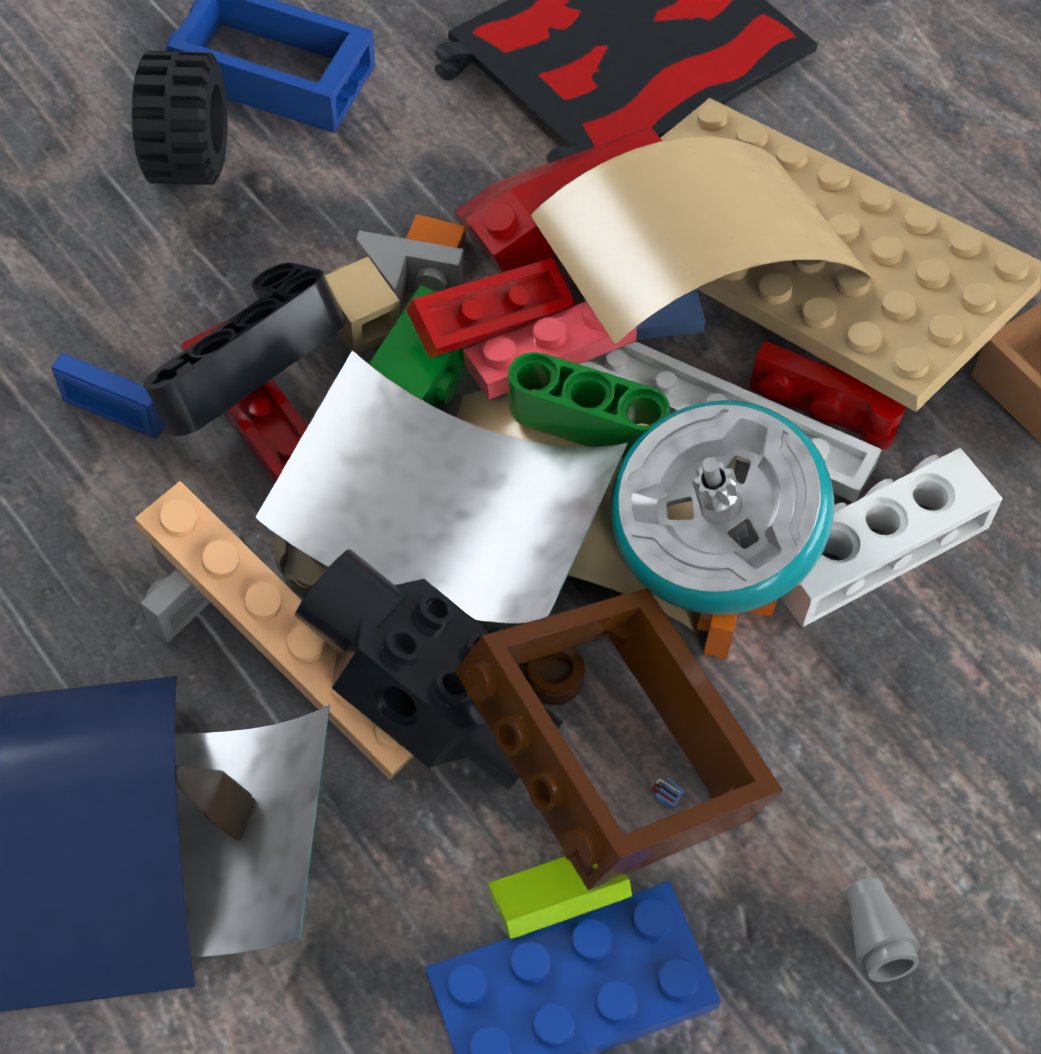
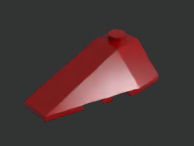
M651 127L495 182L455 210L454 213L462 225L466 226V230L499 273L550 259L555 255V252L530 215L552 195L585 172L614 157L640 147L661 142L662 139Z

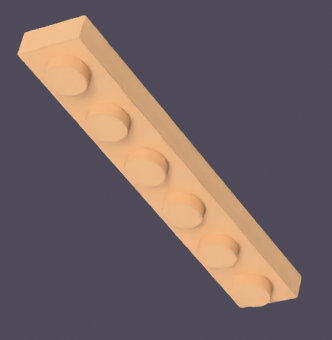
M181 481L135 517V528L318 710L330 704L328 719L389 780L414 757L331 689L337 650L295 617V612L302 600Z

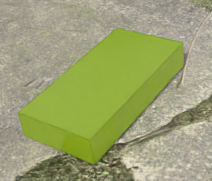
M566 856L487 883L491 901L510 939L632 897L630 879L627 874L588 891ZM597 863L593 865L594 869L598 867Z

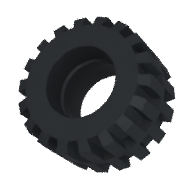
M148 51L143 54L133 84L132 131L139 166L146 181L151 184L214 185L219 178L224 165L227 147V99L222 71L216 57L211 52Z

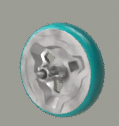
M730 400L708 401L682 408L667 415L652 425L651 429L643 433L636 440L624 457L615 477L610 501V518L613 536L622 559L632 574L651 593L676 607L692 612L712 615L737 614L761 608L783 597L799 585L815 567L830 537L834 517V491L826 463L812 440L789 419L766 407L748 402ZM735 460L750 464L744 484L736 482L734 470L730 469ZM692 501L694 515L692 520L668 519L669 506ZM750 523L759 540L747 549H743L739 540L748 536L746 524Z

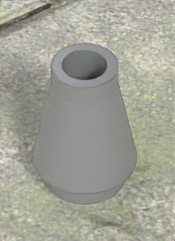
M867 878L850 885L846 889L845 895L850 906L858 967L866 970L869 979L875 982L896 980L913 972L920 963L917 956L920 942L887 895L882 881L878 878Z

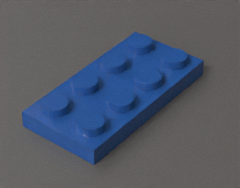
M670 881L634 893L632 897L514 939L506 938L425 967L426 976L453 1054H597L716 1010L721 1002Z

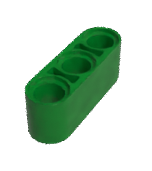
M539 352L524 353L515 358L509 366V409L511 416L516 422L588 447L628 443L622 458L626 456L629 449L643 433L651 429L652 425L670 414V404L667 397L653 387Z

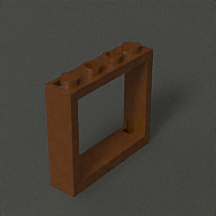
M648 588L483 635L455 671L465 687L468 697L473 700L493 733L498 747L507 756L529 792L532 803L543 815L563 848L567 860H570L588 891L751 821L783 791ZM609 637L713 796V799L624 835L518 664ZM597 863L598 867L594 869L593 865Z

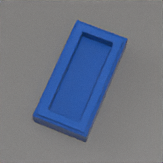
M61 353L51 366L63 401L152 438L158 439L166 427L143 385L64 353Z

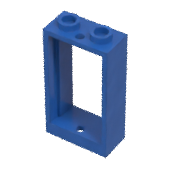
M195 0L190 8L189 15L180 28L171 33L166 46V51L213 53L223 74L226 99L332 133L338 128L375 67L373 30L276 0ZM226 25L331 58L332 61L318 83L208 49L206 46L219 27Z

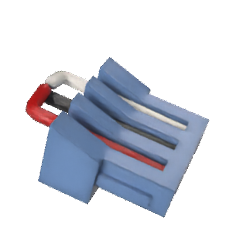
M670 777L666 779V782L658 779L652 787V790L657 793L654 800L661 805L664 803L672 809L676 807L686 791L676 785V782ZM659 781L663 783L662 787L658 785Z

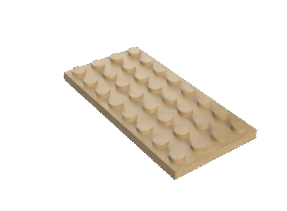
M711 98L661 137L662 141L705 136L729 138L749 143L767 151L777 159L871 275L869 276L865 272L845 264L825 260H791L769 263L738 271L702 285L697 290L915 412L1041 290L1040 260Z

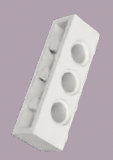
M961 448L941 458L938 455H932L921 461L910 474L896 481L889 478L877 483L867 492L865 497L847 506L846 503L834 505L833 525L823 554H833L841 560H831L822 554L815 567L804 580L789 593L781 597V599L799 624L804 627L987 530L1003 498ZM919 505L926 506V507L930 508L931 510H926V509L920 507ZM871 529L880 530L886 533L887 535L877 534L873 532Z

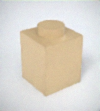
M367 256L349 265L339 266L331 273L325 275L346 317L345 325L338 332L350 350L359 354L383 343L400 317V300L370 258Z

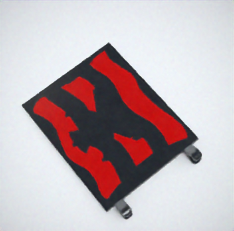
M507 0L448 31V39L451 42H444L437 46L435 50V56L442 62L435 66V71L443 79L449 81L457 77L473 61L562 145L548 152L546 160L548 163L649 127L661 138L709 98L721 104L729 102L816 51L818 43L766 0Z

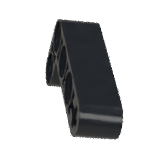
M286 262L263 271L255 277L251 285L258 298L256 302L166 362L146 378L143 386L173 436L188 435L201 429L343 328L346 323V317L322 270Z

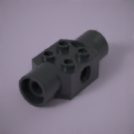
M351 549L342 553L312 586L295 612L297 619L337 650L331 689L428 768L468 757L509 790L519 779V776L507 756L498 747L493 733L473 700L468 697L465 687L455 672L481 636L491 632L427 580L419 579L394 585ZM544 706L557 729H559L563 721Z

